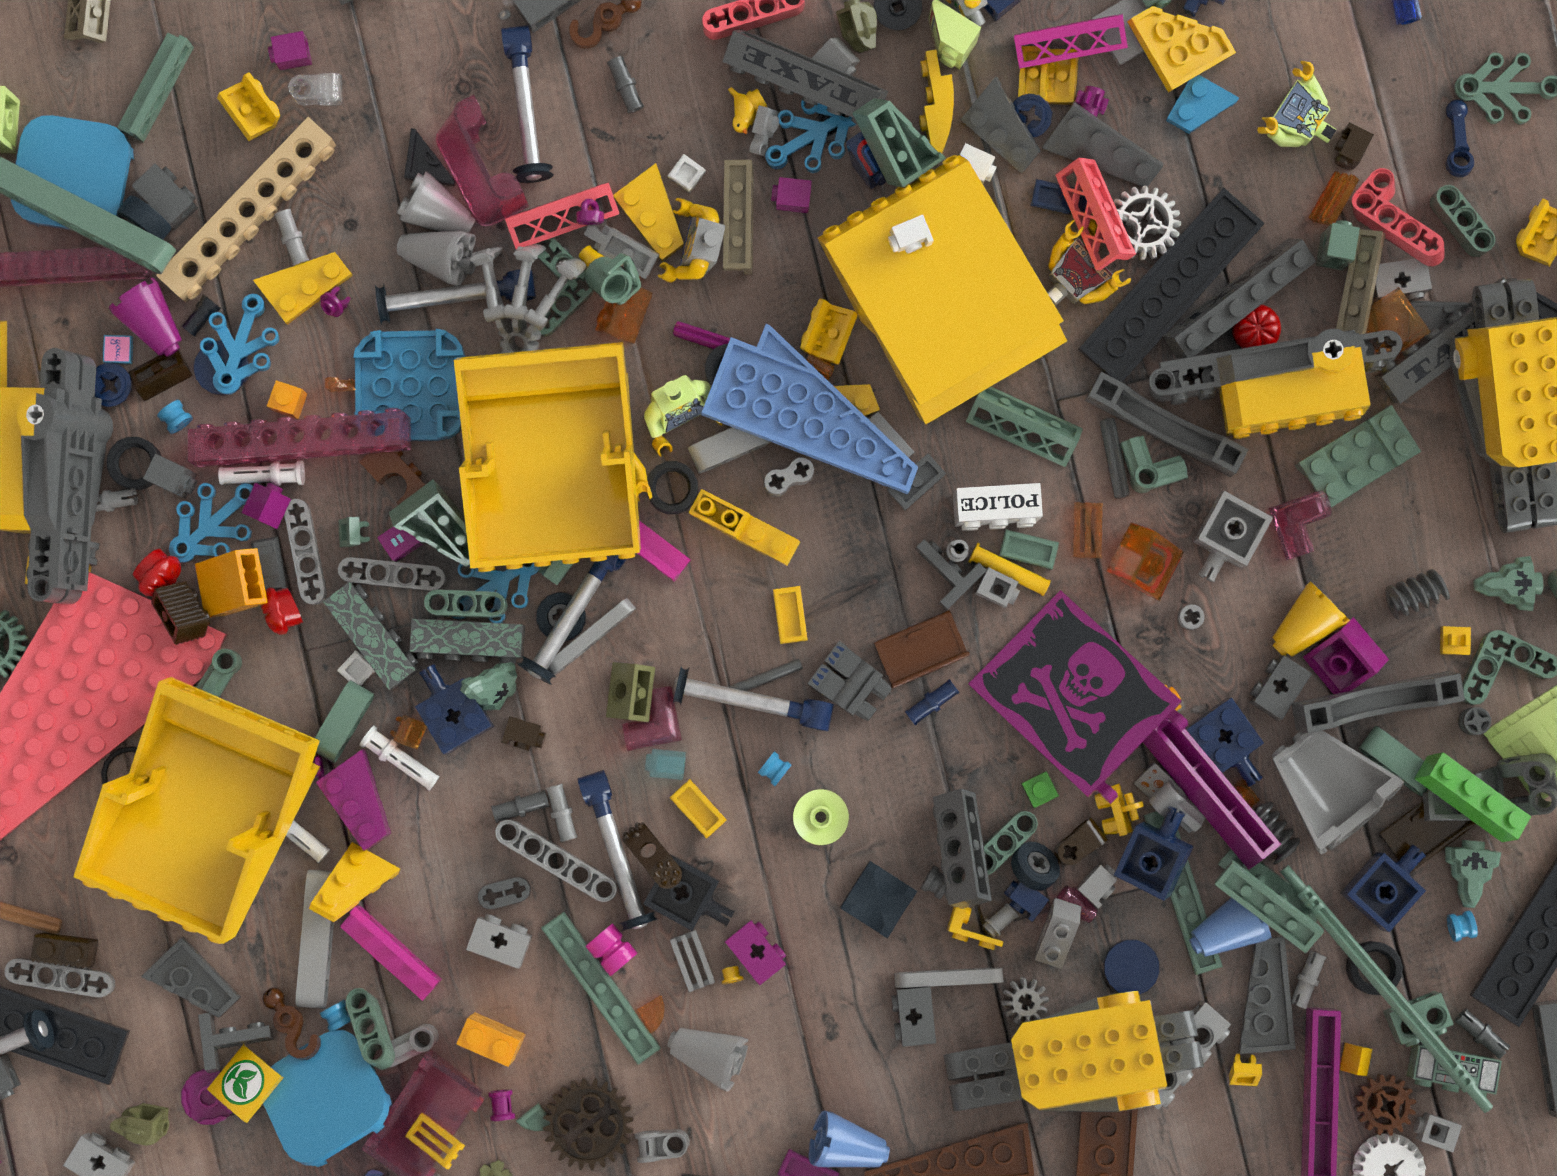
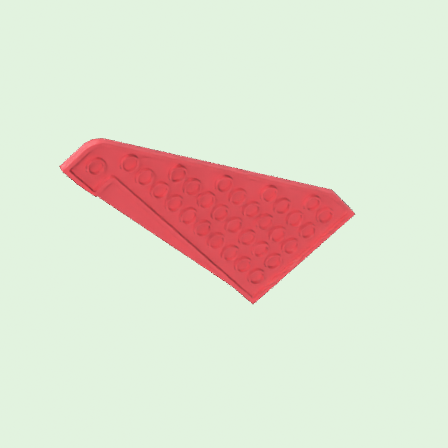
M91 572L88 573L87 591H82V595L76 603H54L0 692V841L145 725L159 681L172 677L191 686L199 683L212 663L213 655L221 649L227 634L208 626L205 637L175 645L154 609L151 599Z

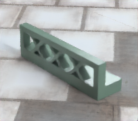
M167 32L117 127L121 132L144 143L194 48L186 37L182 35L176 37Z
M989 387L978 394L966 419V422L1064 467H1066L1083 430L1079 426L993 387ZM978 407L988 411L992 419L982 420L976 417L975 414ZM1010 421L1015 424L1017 430L1011 432L1004 430L1001 422ZM1031 432L1039 434L1042 442L1033 443L1028 441L1026 434ZM1060 444L1067 447L1068 450L1063 457L1053 452L1051 445Z

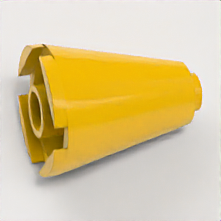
M1310 581L1272 638L1276 642L1272 646L1282 656L1289 654L1293 657L1346 625L1350 619Z

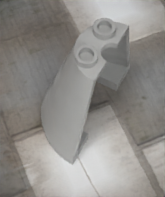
M1323 730L1311 733L1299 731L1292 739L1295 742L1293 745L1287 748L1282 745L1272 754L1273 762L1315 848L1320 854L1327 852V846L1332 850L1352 836L1381 810L1380 808L1385 800L1390 801L1404 784L1401 778Z

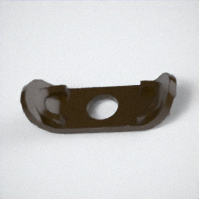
M636 822L635 828L630 827L629 832L623 833L622 841L661 888H673L680 882L682 877L681 868L644 822ZM647 844H654L656 846L655 853L650 857H643L641 855L642 848Z

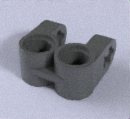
M1546 753L1508 757L1497 762L1500 777L1523 776L1524 781L1529 786L1530 795L1511 798L1509 801L1530 816L1549 814L1557 807V763L1552 756ZM1534 766L1542 767L1545 775L1538 774ZM1540 793L1548 794L1552 801L1544 800Z

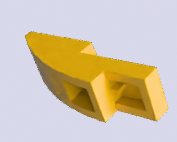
M930 50L925 51L924 60L920 61L922 77H927L929 87H925L927 104L932 103V105L924 106L923 115H919L921 132L926 131L929 143L938 152L943 154L952 123L954 89L952 74L941 76L937 51Z
M703 489L700 490L688 512L690 515L727 536L788 566L800 544L798 539L751 516L748 512Z

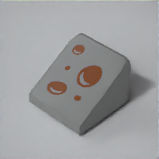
M1151 763L1133 784L1150 798L1169 780L1175 781L1158 765Z

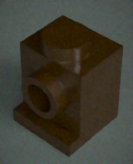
M1349 122L1341 133L1343 135H1341L1334 150L1338 151L1334 163L1341 168H1351L1354 170L1360 163L1374 134Z
M509 716L501 743L509 745L510 740L515 741L513 746L529 751L530 746L542 749L546 733L542 732L543 726Z

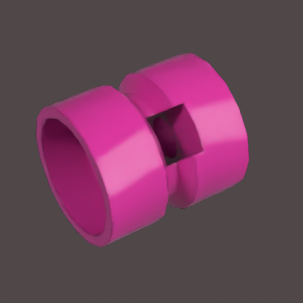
M613 923L585 946L594 958H602L601 965L609 976H612L638 953L629 942L621 941L623 934Z

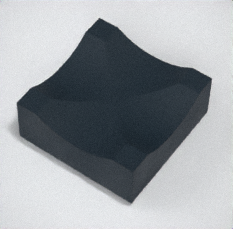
M869 860L840 908L888 939L918 891Z

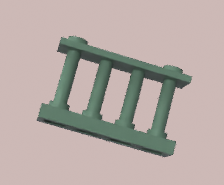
M1231 848L1219 861L1218 865L1225 870L1215 880L1214 885L1303 952L1307 953L1324 933V929L1315 923L1317 919L1296 896V890L1289 882L1264 863L1259 862L1248 870Z

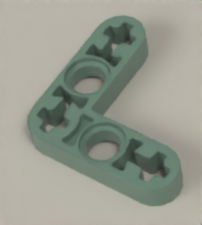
M550 238L542 242H551L549 244L550 250L554 254H556L557 250H560L561 253L555 255L551 263L547 261L551 259V256L546 251L538 255L537 258L559 279L562 274L557 272V262L561 259L569 260L574 258L554 238ZM586 270L577 279L567 281L551 307L554 313L561 318L556 320L553 316L549 320L550 328L546 329L544 327L541 331L539 330L541 336L545 337L553 334L594 293V290L590 287L587 291L581 289L576 294L580 299L575 301L573 295L567 292L569 288H571L572 292L578 288L577 281L579 279L583 282L586 280ZM561 297H567L571 301V307L564 312L556 308V302ZM548 312L546 318H548L551 315L550 312Z
M1490 631L1483 637L1463 680L1462 686L1465 698L1463 702L1469 705L1484 702L1503 661L1538 678L1548 679L1557 675V657L1504 631ZM1499 636L1501 644L1507 646L1510 645V641L1513 644L1509 647L1508 652L1503 647L1493 649V643L1490 642V639ZM1518 647H1524L1528 652V658L1523 663L1517 661L1514 656V652ZM1534 659L1540 662L1549 660V666L1552 667V671L1543 673L1544 668L1539 664H1532ZM1481 660L1489 661L1492 666V670L1487 676L1482 675L1478 671V664ZM1472 677L1486 680L1485 684L1479 683L1476 691L1480 693L1479 697L1470 699L1471 694L1467 690L1468 688H1474L1478 681L1473 680Z

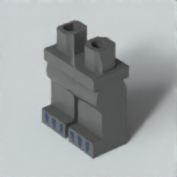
M839 641L824 662L845 677V679L843 680L827 666L821 664L807 684L851 716L857 715L869 721L877 709L865 701L872 692L884 701L892 688L882 679L883 675Z

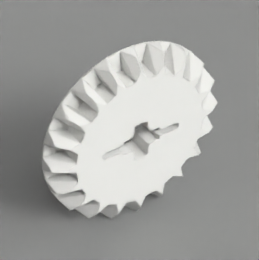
M1382 1133L1381 1136L1375 1135L1367 1139L1359 1147L1353 1160L1352 1172L1353 1176H1384L1383 1174L1386 1171L1384 1166L1386 1164L1390 1166L1397 1164L1394 1169L1395 1176H1425L1426 1166L1423 1155L1413 1142L1393 1133V1136Z

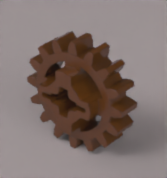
M1377 1074V1081L1368 1077L1367 1082L1369 1085L1367 1087L1359 1085L1358 1087L1362 1094L1354 1095V1098L1360 1101L1359 1105L1354 1106V1110L1362 1113L1357 1117L1358 1121H1367L1365 1128L1370 1131L1375 1127V1133L1380 1136L1383 1130H1385L1387 1135L1393 1136L1394 1128L1399 1132H1403L1402 1124L1411 1125L1412 1123L1407 1118L1408 1115H1416V1111L1411 1109L1410 1105L1417 1102L1415 1099L1408 1097L1413 1090L1409 1087L1403 1089L1405 1081L1399 1079L1395 1083V1076L1391 1074L1388 1075L1386 1080L1382 1074ZM1390 1086L1396 1089V1091L1386 1093L1382 1087ZM1372 1095L1370 1105L1367 1106L1368 1099ZM1383 1099L1390 1101L1386 1104L1388 1112L1381 1108L1383 1106ZM1402 1104V1110L1400 1114H1398L1400 1105ZM1382 1116L1385 1117V1119L1388 1120L1389 1123H1379L1376 1122L1374 1119H1378Z

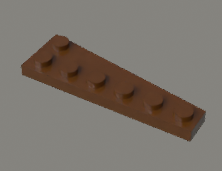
M1018 1123L889 1162L880 1167L864 1170V1175L1034 1176L1028 1123Z

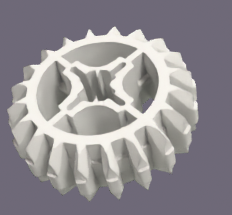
M1147 186L1142 187L1141 194H1139L1136 187H1133L1131 189V196L1124 191L1121 194L1122 200H1114V205L1122 223L1125 221L1126 225H1129L1134 230L1133 239L1129 235L1128 237L1135 253L1139 252L1140 260H1145L1147 252L1151 259L1157 257V251L1162 255L1167 252L1165 245L1167 247L1173 246L1175 243L1172 238H1177L1180 234L1174 228L1181 226V221L1174 220V218L1180 215V211H1171L1175 201L1166 203L1167 193H1163L1161 197H1158V188H1154L1151 194H1149ZM1137 203L1146 204L1142 212H1125L1131 205ZM1154 208L1158 209L1162 214L1165 225H1162V221L1155 218ZM1148 213L1146 217L1148 222L1146 224L1150 225H1147L1140 234L1142 228L1140 221ZM1156 233L1163 235L1155 242L1141 243L1146 234L1156 235Z

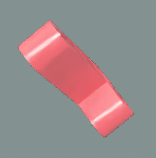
M738 0L711 8L703 15V32L709 39L717 40L731 36L734 30L743 29L748 31L799 15L803 11L805 0H800L796 5H789L785 0ZM763 4H770L774 10L770 13H764L759 8ZM741 11L748 15L744 21H738L733 16ZM727 15L729 16L730 25H727V19L725 20ZM712 20L719 24L718 28H714L711 24Z
M1379 168L1373 171L1352 197L1354 217L1374 231H1383L1386 234L1385 239L1424 265H1439L1445 255L1443 238L1389 202L1395 194L1394 175L1390 170ZM1381 182H1386L1389 184L1384 188L1376 187V185ZM1362 203L1371 204L1369 208H1359V205ZM1386 217L1394 219L1390 223L1381 222V220ZM1406 232H1414L1416 234L1411 238L1403 237V234Z

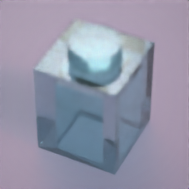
M652 749V754L646 755L645 771H650V777L684 780L686 752Z

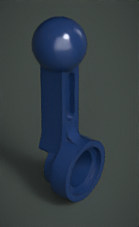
M1459 99L1452 100L1446 107V115L1451 120L1454 150L1448 155L1445 166L1452 176L1465 177L1471 173L1475 162L1472 154L1469 152L1470 148L1466 138L1464 118L1468 113V107L1464 101ZM1463 157L1467 160L1468 164L1466 166H1459L1454 162V158Z

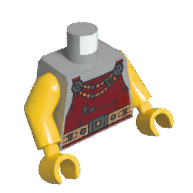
M1071 220L1066 225L1065 233L1061 235L1052 248L1048 263L1049 270L1051 271L1048 278L1055 285L1047 293L1055 306L1065 297L1073 304L1079 301L1083 304L1104 301L1117 291L1118 287L1125 286L1131 282V278L1124 282H1121L1119 279V274L1125 271V269L1118 270L1113 274L1106 267L1102 270L1095 269L1086 246L1077 238L1083 232L1084 227L1082 226L1078 232L1071 230V224L1075 220Z

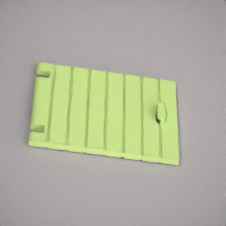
M1557 685L1492 725L1484 733L1503 759L1546 753L1552 756L1557 763ZM1534 766L1538 774L1545 775L1542 767ZM1517 776L1519 780L1523 783V786L1526 788V790L1530 793L1529 786L1524 781L1523 776ZM1540 793L1543 799L1549 796L1546 793Z

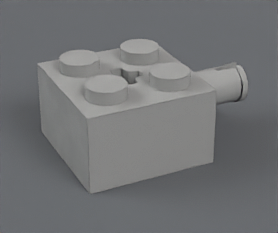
M1226 491L1221 492L1193 540V543L1203 547L1210 553L1198 575L1202 578L1208 575L1206 580L1214 583L1224 562H1230L1239 568L1246 567L1273 517ZM1234 524L1236 526L1235 531L1238 534L1230 535V530L1227 527Z

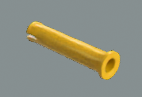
M977 542L968 563L972 561L977 564L980 563L985 568L989 567L1018 581V584L1041 594V596L1045 595L1051 580H1047L979 547L980 543Z

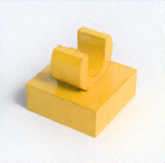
M1442 626L1440 629V654L1470 655L1471 627Z
M1236 1054L1229 1073V1085L1257 1086L1262 1076V1064H1256V1057L1253 1054L1250 1055L1249 1063H1242L1240 1061V1054Z

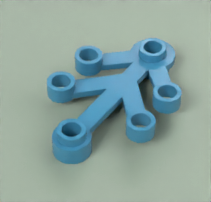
M802 100L801 107L805 114L819 113L830 116V118L824 122L793 116L791 111L782 110L778 114L779 125L782 128L788 129L793 127L806 130L807 132L783 146L773 145L769 147L765 154L767 164L773 169H781L787 164L789 155L814 141L811 154L805 159V167L808 172L817 173L822 167L821 157L828 132L838 127L835 141L829 144L828 151L833 159H840L845 155L844 145L848 130L855 126L856 123L851 121L852 117L850 116L843 117L828 112L827 106L820 103L814 105L811 109L805 108L807 102ZM784 116L791 117V120L787 123L781 121ZM835 146L842 148L838 154L833 153L832 149ZM774 152L781 153L778 159L771 158ZM812 160L818 162V165L814 168L808 166Z
M249 294L242 301L244 315L235 341L226 326L227 321L222 313L215 312L209 317L210 326L217 331L229 353L226 366L217 353L218 345L213 338H204L200 343V348L203 354L208 356L216 371L213 377V384L216 390L222 394L235 393L241 386V380L258 371H266L271 366L268 355L258 353L254 356L252 363L238 368L241 359L266 346H274L279 342L277 330L266 328L262 332V336L247 343L254 319L260 317L265 311V303L262 297L257 294ZM252 300L258 302L254 308L248 307V303ZM221 318L223 321L220 325H214V319ZM273 333L276 336L272 341L266 340L267 334ZM207 343L214 344L213 349L210 351L205 350L204 346ZM264 358L267 360V363L264 366L257 365L259 359ZM225 376L232 378L228 384L222 383V379Z
M209 483L201 484L197 490L201 498L199 527L190 535L191 517L195 513V508L190 502H180L176 508L177 514L180 516L179 533L170 542V555L177 557L181 563L191 561L196 555L219 556L217 549L220 546L226 548V553L231 552L230 547L222 542L214 546L198 544L206 536L236 538L242 542L249 540L252 531L248 526L244 524H239L236 527L219 525L242 505L245 506L247 499L241 497V492L248 489L251 493L253 485L248 483L239 485L235 490V497L211 517L212 500L216 495V490ZM210 487L211 494L204 497L202 494L203 489ZM189 505L190 512L183 515L181 512L182 507ZM241 528H246L247 535L244 538L238 536V531ZM186 544V552L180 554L178 551L179 545Z
M533 563L530 567L523 565L522 568L507 569L504 572L497 570L478 572V568H471L470 574L464 575L462 573L464 565L459 564L458 573L463 578L475 577L490 580L475 591H496L505 599L507 598L510 581L519 576L518 589L513 594L511 602L514 607L523 609L529 602L527 593L530 578L538 573L541 567H535ZM522 595L525 598L524 604L516 605L515 598ZM471 597L462 598L459 602L462 603L464 612L469 611L473 606ZM495 598L493 608L489 612L493 613L500 609L501 601L499 598ZM504 614L498 621H494L492 618H489L492 623H502L506 615ZM453 617V618H454V619H457V620H462V619H465V618H467V617Z

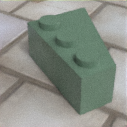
M873 98L852 113L889 185L904 188L946 159L888 100Z
M431 480L389 512L393 527L400 531L408 532L415 536V539L418 541L426 542L435 547L438 552L465 567L470 565L464 514L434 480Z

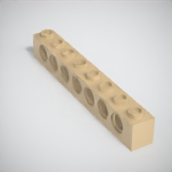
M307 117L170 260L163 273L156 276L184 302H187L189 299H195L202 291L201 286L208 279L212 280L220 273V266L227 259L232 260L239 253V246L246 239L248 241L251 240L258 233L260 224L264 220H270L277 213V207L282 201L291 199L297 191L296 187L303 180L307 181L313 176L316 171L315 167L321 161L324 162L332 156L335 151L333 148L336 146L333 139L313 120ZM304 147L312 148V152L308 157H299L301 149ZM292 167L293 172L289 177L283 178L280 176L283 168ZM265 187H274V192L270 197H262V191ZM246 207H255V212L252 216L243 217V211ZM228 226H236V232L233 236L224 237V231ZM209 246H217L214 256H205V251ZM197 265L198 271L196 275L187 277L186 271L188 267Z

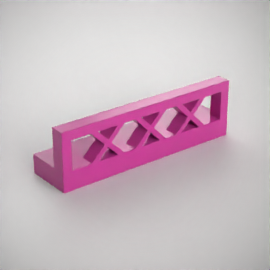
M1123 14L1015 34L1014 41L1019 69L1128 48ZM1119 27L1121 43L1109 45L1101 39L1107 29ZM1102 30L1099 36H1096L1092 33L1095 31ZM1087 33L1096 39L1090 49L1082 50L1074 44L1080 34ZM1075 35L1071 42L1065 38ZM1060 38L1069 46L1063 54L1054 55L1047 50V47L1053 39ZM1048 41L1044 47L1038 42ZM1098 42L1104 45L1103 47L1094 48ZM1034 44L1042 51L1035 60L1024 61L1022 45ZM1071 47L1077 50V52L1067 53ZM1044 52L1051 56L1040 58Z
M639 521L641 550L640 553L636 554L675 582L691 559Z
M355 906L350 911L348 918L340 925L349 936L422 1001L442 980L440 976L362 906Z

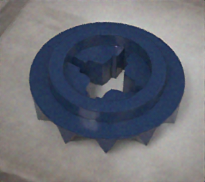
M1028 93L1018 97L1013 102L1014 109L1026 126L1028 116L1021 111H1030L1035 105V115L1040 119H1033L1027 126L1033 138L1046 132L1051 125L1053 114L1048 101L1040 95Z
M105 363L96 367L95 397L102 399V406L117 407L122 402L127 401V397L132 391V380L128 372L120 365L114 363ZM103 377L109 381L116 379L114 386L118 391L117 393L111 390L104 392L107 386L104 383L105 381L102 380Z

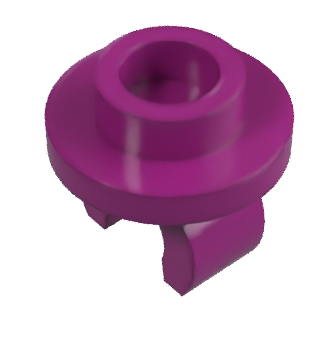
M339 287L333 288L331 293L325 292L320 296L321 308L327 315L339 317L343 314V309H346L351 300L349 296L344 300H339L336 297L340 292Z

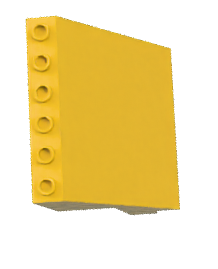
M953 155L946 158L942 162L943 165L934 170H928L919 179L906 185L904 188L897 187L895 193L890 196L876 199L868 209L852 213L847 217V221L840 225L828 227L823 231V235L817 238L850 303L858 314L859 320L876 335L917 417L925 424L930 423L1067 342L1059 325L1064 320L970 162L961 155ZM923 215L934 240L932 245L926 247L923 242L921 243L922 248L908 254L905 250L899 253L898 251L893 252L888 241V237L891 236V228Z
M623 342L456 358L454 360L465 455V461L459 467L470 568H478V572H488L495 570V566L506 565V569H519L523 567L524 563H534L535 567L551 565V561L562 560V564H574L579 562V558L590 557V561L595 562L607 560V556L618 555L619 559H628L635 557V553H640L641 543L628 373H626Z
M169 677L159 681L129 774L102 785L73 877L81 880L83 885L106 891L107 895L114 899H124L132 903V906L136 909L151 911L157 914V917L161 920L178 923L188 932L203 934L213 943H226L236 937L320 766L312 763L320 740L175 678Z

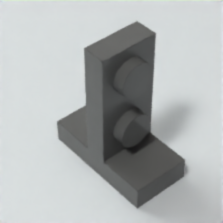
M924 539L915 548L953 587L938 603L945 611L987 571L978 563L963 578L960 575L962 572L961 568L952 560L947 562L940 555L943 552L941 548L932 540L928 543Z
M210 1013L198 1015L204 1068L209 1074L220 1072L218 1049L274 1040L272 1028L269 1025L265 1026L264 1022L248 1024V1029L238 1031L236 1027L222 1028L219 1030L220 1034H216L214 1016Z

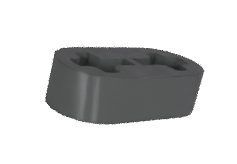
M514 877L491 883L480 889L478 901L486 909H496L515 904L529 897L531 886L522 877ZM514 882H518L520 886L524 885L526 888L521 894L522 897H518L516 893L507 895L506 890L513 888ZM487 889H491L493 893L502 891L503 896L496 898L495 904L491 905L490 901L484 900V896L488 894Z

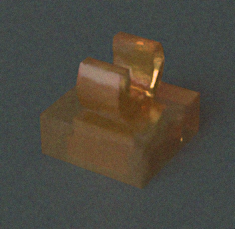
M406 715L396 717V721L400 722L397 732L392 730L390 732L391 736L394 737L393 741L418 749L427 728L425 723Z

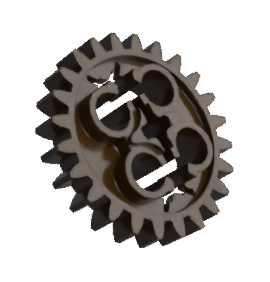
M583 1077L581 1086H578L575 1080H572L571 1090L564 1085L561 1086L563 1096L554 1093L552 1097L556 1104L548 1103L546 1106L552 1111V1114L543 1116V1119L550 1122L549 1125L543 1127V1131L551 1132V1135L545 1139V1142L554 1141L555 1145L550 1150L551 1153L560 1150L561 1154L558 1160L561 1161L567 1156L569 1158V1167L577 1161L579 1162V1170L583 1169L585 1163H589L592 1171L595 1168V1162H599L602 1168L606 1166L605 1159L608 1158L614 1163L616 1161L614 1152L624 1153V1149L620 1144H629L631 1141L624 1135L633 1133L634 1130L626 1126L627 1123L634 1121V1117L626 1116L625 1114L632 1107L631 1105H622L626 1099L625 1095L618 1098L615 1096L618 1087L613 1088L611 1091L607 1090L608 1081L601 1087L598 1086L597 1078H594L592 1085H588L586 1077ZM588 1097H594L599 1102V1108H603L605 1102H607V1097H610V1108L620 1112L610 1113L608 1116V1120L615 1124L616 1130L611 1134L604 1133L600 1128V1124L604 1120L602 1116L594 1122L593 1130L587 1127L577 1136L578 1138L588 1137L592 1140L593 1147L590 1150L579 1148L577 1139L573 1140L570 1149L567 1150L566 1139L557 1136V1134L566 1135L569 1131V1128L562 1124L561 1117L564 1114H572L576 1118V1125L572 1130L576 1131L583 1125V1118L591 1120L599 1113L598 1109L595 1111L587 1110L584 1100Z

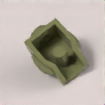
M860 0L844 2L845 8L835 11L842 37L858 53L876 48L877 15L875 9L869 2L860 3Z
M146 1103L128 1107L121 1113V1117L116 1118L110 1123V1129L135 1144L152 1145L165 1136L169 1129L168 1108Z

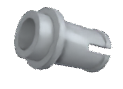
M1006 903L990 919L986 918L984 920L986 923L982 927L992 938L996 935L1000 936V932L1017 918L1018 914Z

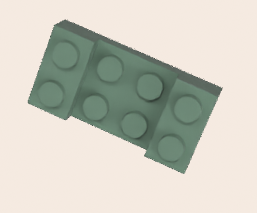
M1391 405L1300 461L1295 466L1298 471L1307 477L1319 496L1322 509L1326 511L1417 455L1421 450Z

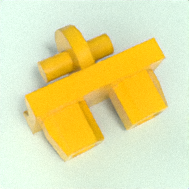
M1119 783L1110 786L1118 795L1111 804L1100 794L1095 795L1098 809L1112 807L1114 817L1102 820L1105 835L1119 833V836H1124L1133 832L1129 815L1131 821L1138 820L1137 809L1144 807L1143 801L1134 802L1132 792L1124 794L1123 797Z

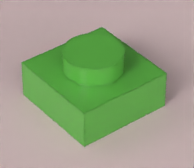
M1047 771L1021 783L1033 808L1059 796Z

